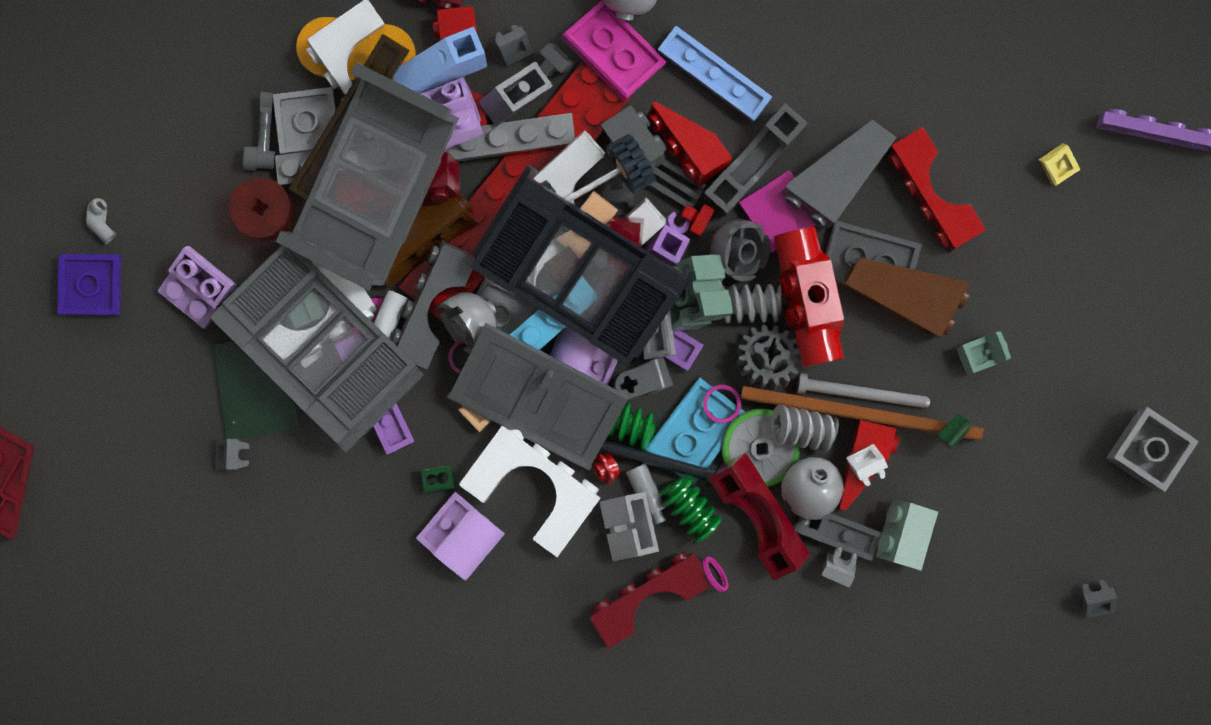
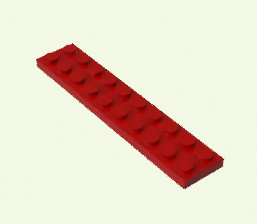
M582 61L537 118L572 113L575 138L585 130L596 142L603 133L601 124L618 114L634 94L624 102ZM567 146L506 155L468 201L473 208L469 213L475 220V223L451 240L449 244L473 253L526 166L530 165L539 172ZM426 259L413 269L399 288L415 299L418 292L414 290L416 282L421 273L426 274L431 263L427 262ZM473 269L465 287H450L441 291L432 300L428 311L443 322L440 313L444 311V308H439V305L459 293H474L485 276Z

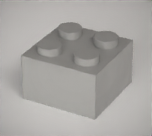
M1144 407L1137 410L1106 459L1153 491L1166 492L1199 441L1149 407Z

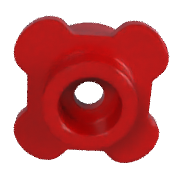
M599 454L594 459L595 464H593L595 474L599 480H604L607 485L615 481V477L620 475L618 465L610 454L605 456Z

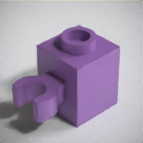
M675 212L666 217V224L647 240L644 247L646 251L671 267L677 266L690 241L688 237L682 234L688 230L690 221L685 220L680 227H677L674 224V218L677 214Z

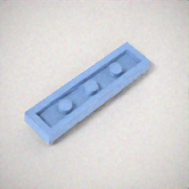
M677 26L673 28L658 48L660 54L753 123L772 99L771 95Z

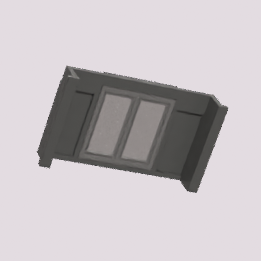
M356 62L351 74L361 78V81L294 231H280L276 242L354 284L370 290L372 285H384L401 245L404 244L439 168L442 161L441 157L459 117L450 113L452 109Z
M283 245L210 316L346 453L424 376L417 365L324 276L307 258Z

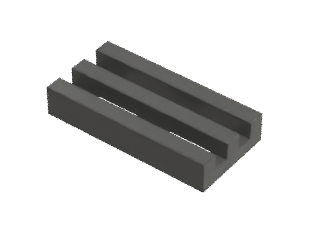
M667 160L661 166L698 188L696 192L655 167L653 173L657 177L692 199L688 202L658 182H654L649 186L685 208L688 205L693 208L707 185L703 184L697 187L693 180H689L685 176L682 169Z

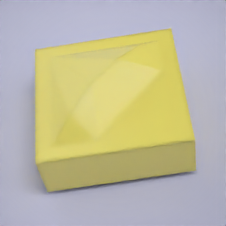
M1064 143L1038 159L1050 183L1054 186H1057L1080 170L1070 148Z

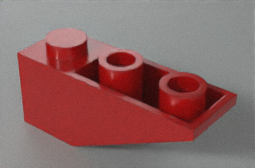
M657 102L651 104L647 115L650 127L654 132H659L665 141L667 151L672 156L677 157L682 164L685 176L689 180H693L697 187L720 175L729 167L732 156L716 134Z

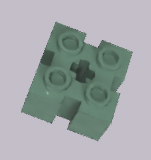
M720 254L691 256L677 263L678 266H673V268L680 272L686 264L696 271L670 309L673 331L699 329L711 324V320H720L733 314L729 291L723 290L721 283L725 278V270L723 269Z

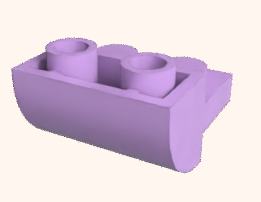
M464 77L421 93L452 109L450 113L459 117L446 149L483 135L480 125V114Z
M186 246L168 271L170 273L158 289V292L205 329L213 321L210 316L236 290L237 284L192 247Z
M567 326L558 333L550 353L551 357L606 385L609 384L618 361Z
M454 492L416 539L448 568L464 580H467L505 533L463 497Z

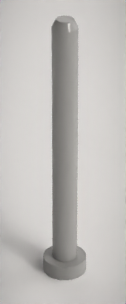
M799 373L796 393L805 395L806 391L919 408L930 406V399L927 396L808 379V374Z

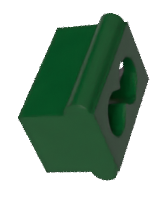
M958 412L939 432L938 438L952 450L972 429L973 424Z
M451 465L421 469L424 493L455 489ZM440 473H446L448 476V480L444 484L439 481L433 485L428 483L430 475L438 477Z

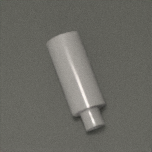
M643 464L626 472L635 494L646 492L654 525L665 521L666 519L661 510L666 507L661 496H657L659 492L647 465Z

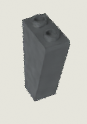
M871 120L791 180L780 193L785 196V202L795 209L801 208L807 212L809 219L819 227L826 226L829 229L840 217L897 137L874 120Z

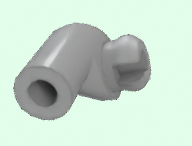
M95 198L88 204L86 225L104 244H108L116 236V233L106 224V202L101 198Z

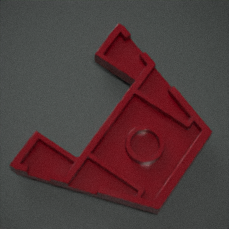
M0 426V496L3 498L0 503V533L9 539H15L35 446Z

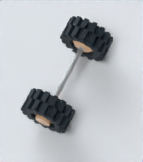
M628 133L606 147L608 155L612 159L611 162L616 169L564 199L571 202L618 174L622 182H625L626 187L633 194L656 182V177L652 167L649 165L648 158L644 155L643 149H640L639 143ZM547 180L541 183L542 185L556 193L555 189L552 188L551 184ZM562 225L553 240L570 231V229Z

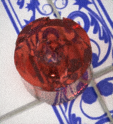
M263 177L252 178L240 184L232 192L229 204L232 222L249 238L259 242L277 240L280 231H287L295 218L294 202L288 192L276 181ZM261 204L269 207V209L264 210V216L256 212V210L260 209Z

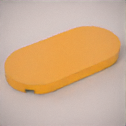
M320 17L314 19L303 27L298 36L296 44L298 58L302 65L315 76L325 78L323 74L328 71L321 62L316 65L306 51L310 47L307 39L337 18ZM384 24L382 29L361 42L351 52L347 62V72L350 80L354 82L357 77L351 74L355 63L364 65L382 34L387 35L410 50L401 65L416 56V49L410 36L399 27Z

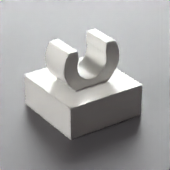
M874 444L847 457L851 469L866 486L871 485L868 477L875 473H878L881 479L885 478V471L883 469L888 466Z

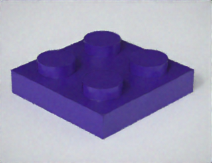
M59 254L57 314L121 316L122 256L119 254Z

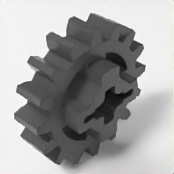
M763 324L759 332L753 327L748 336L744 335L742 337L741 345L736 350V354L739 355L736 365L744 366L740 373L741 376L748 374L751 376L749 384L752 385L757 380L760 382V389H764L766 384H770L771 388L776 390L779 382L786 387L790 379H795L798 374L797 369L800 368L802 363L798 359L800 357L799 350L794 349L797 343L796 338L789 340L787 338L788 330H785L782 334L778 333V326L774 325L772 331H768L767 326ZM768 350L770 351V352H769L770 361H771L770 365H769V358H768V353H767Z

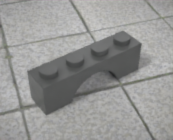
M784 103L742 154L705 191L703 199L726 217L802 133L808 122Z
M442 240L439 246L434 245L427 258V262L431 264L426 274L421 273L416 282L414 290L418 292L414 301H408L404 308L402 317L405 318L401 330L396 328L391 338V341L416 365L428 369L439 345L437 336L430 330L427 314L429 306L434 297L441 291L450 287H465L473 270L471 266L477 258L472 253Z

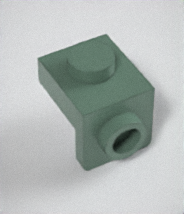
M1000 331L956 347L967 376L1011 359L1008 345Z

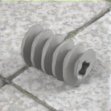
M759 284L754 286L752 293L748 285H743L740 293H738L735 285L730 286L729 296L732 302L733 314H735L738 323L742 322L744 314L748 315L750 323H754L756 314L760 315L763 323L766 322L768 314H772L774 322H778L781 314V284L776 293L772 284L767 285L764 293ZM732 314L724 317L726 323L730 322Z
M778 405L775 407L770 418V431L772 434H776V441L779 444H783L787 439V443L790 446H795L798 442L800 448H806L809 444L811 450H817L820 446L822 452H828L838 433L839 423L836 415L830 416L826 413L819 414L816 411L808 412L806 409L798 410L796 407L787 408L785 405Z

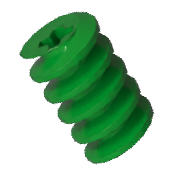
M626 403L608 436L611 437L618 430L619 441L630 435L629 445L633 446L638 440H641V450L644 451L650 444L660 418L653 423V413L649 412L643 419L642 408L639 407L631 414V404Z
M686 476L670 483L657 496L660 497L666 494L669 496L664 505L675 504L676 507L671 515H683L678 524L682 526L689 523L690 527L685 534L688 536L696 533L697 537L692 542L696 545L709 537L717 529L722 518L719 515L711 516L714 512V507L712 505L704 506L707 498L705 495L697 497L700 488L698 486L689 487L693 479L691 476Z

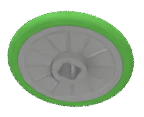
M754 409L741 414L729 425L722 441V456L725 463L746 452L766 485L770 487L782 482L787 471L799 460L800 447L798 442L795 446L788 445L787 439L783 444L777 443L776 434H772L770 431V418L773 410ZM758 443H766L765 453L756 454V445Z

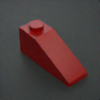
M863 420L857 421L849 456L874 444L887 462L890 458V453L895 454L897 451L899 436H895L896 428ZM848 462L843 479L844 491L837 506L839 510H846L866 487L864 482L860 481ZM875 473V474L869 476V477H868L869 481H871V479H872L877 473Z

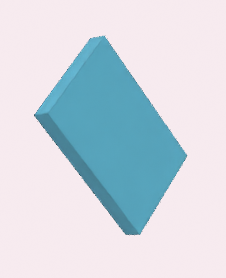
M699 377L645 450L707 468L722 449V441L727 428L734 419L745 413V411L740 409L739 414L733 420L726 423H718L711 420L704 411L703 400L706 393L713 387ZM717 390L710 394L707 401L709 412L719 419L731 417L737 409L736 404ZM675 472L681 478L688 476L685 474ZM691 476L693 479L691 485L694 486L699 478Z

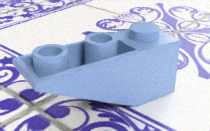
M474 27L442 39L401 65L393 77L394 81L418 93H422L486 68L485 52Z

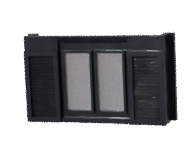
M527 165L473 251L472 255L477 258L471 268L507 291L513 292L586 338L594 346L628 366L634 357L638 358L696 271L685 264L679 272L534 180L538 170Z

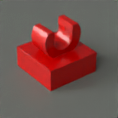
M704 204L701 211L698 212L686 205L680 218L684 221H690L692 227L689 230V234L700 239L715 209Z

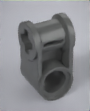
M664 357L651 360L621 373L613 384L614 389L629 396L628 400L674 386ZM624 378L628 382L635 383L630 394L627 389L622 390L620 388L624 383Z

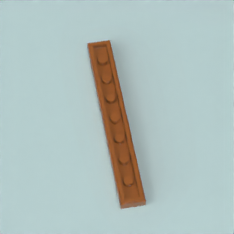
M742 386L740 392L741 400L775 406L785 405L787 408L796 407L798 410L806 409L809 412L816 411L820 414L826 413L831 416L836 415L837 417L863 420L939 434L949 423ZM972 426V429L962 439L978 441L983 437L984 428Z

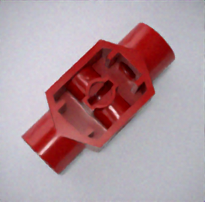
M803 228L774 236L781 268V279L778 285L781 284V296L785 297L788 308L785 310L787 325L792 327L793 334L796 336L802 367L844 359L840 341L844 316L832 262L820 249L816 228Z

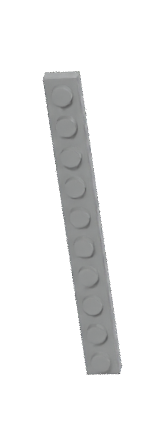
M572 113L504 122L497 127L495 124L481 126L483 135L445 149L444 152L448 151L459 162L568 146L575 139ZM383 140L353 144L345 156L346 159L375 174L411 169L417 158ZM311 151L275 156L277 180L280 187L291 186Z

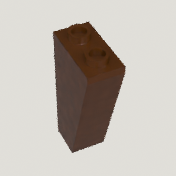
M463 195L450 198L447 202L422 203L404 244L401 245L385 280L387 286L391 287L428 258L434 245L439 246L441 240L449 243L475 223V220L469 213L473 208Z
M861 257L854 260L841 284L842 287L934 338H940L943 334L947 335L955 323V319L952 316L957 307L961 309L965 305L970 295L967 292L970 284L966 281Z

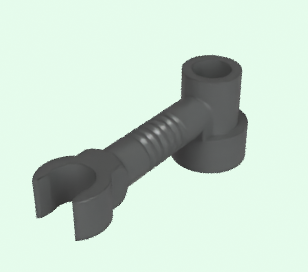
M261 92L258 143L257 147H244L243 170L256 171V168L274 169L275 151H269L270 124L273 110V93Z

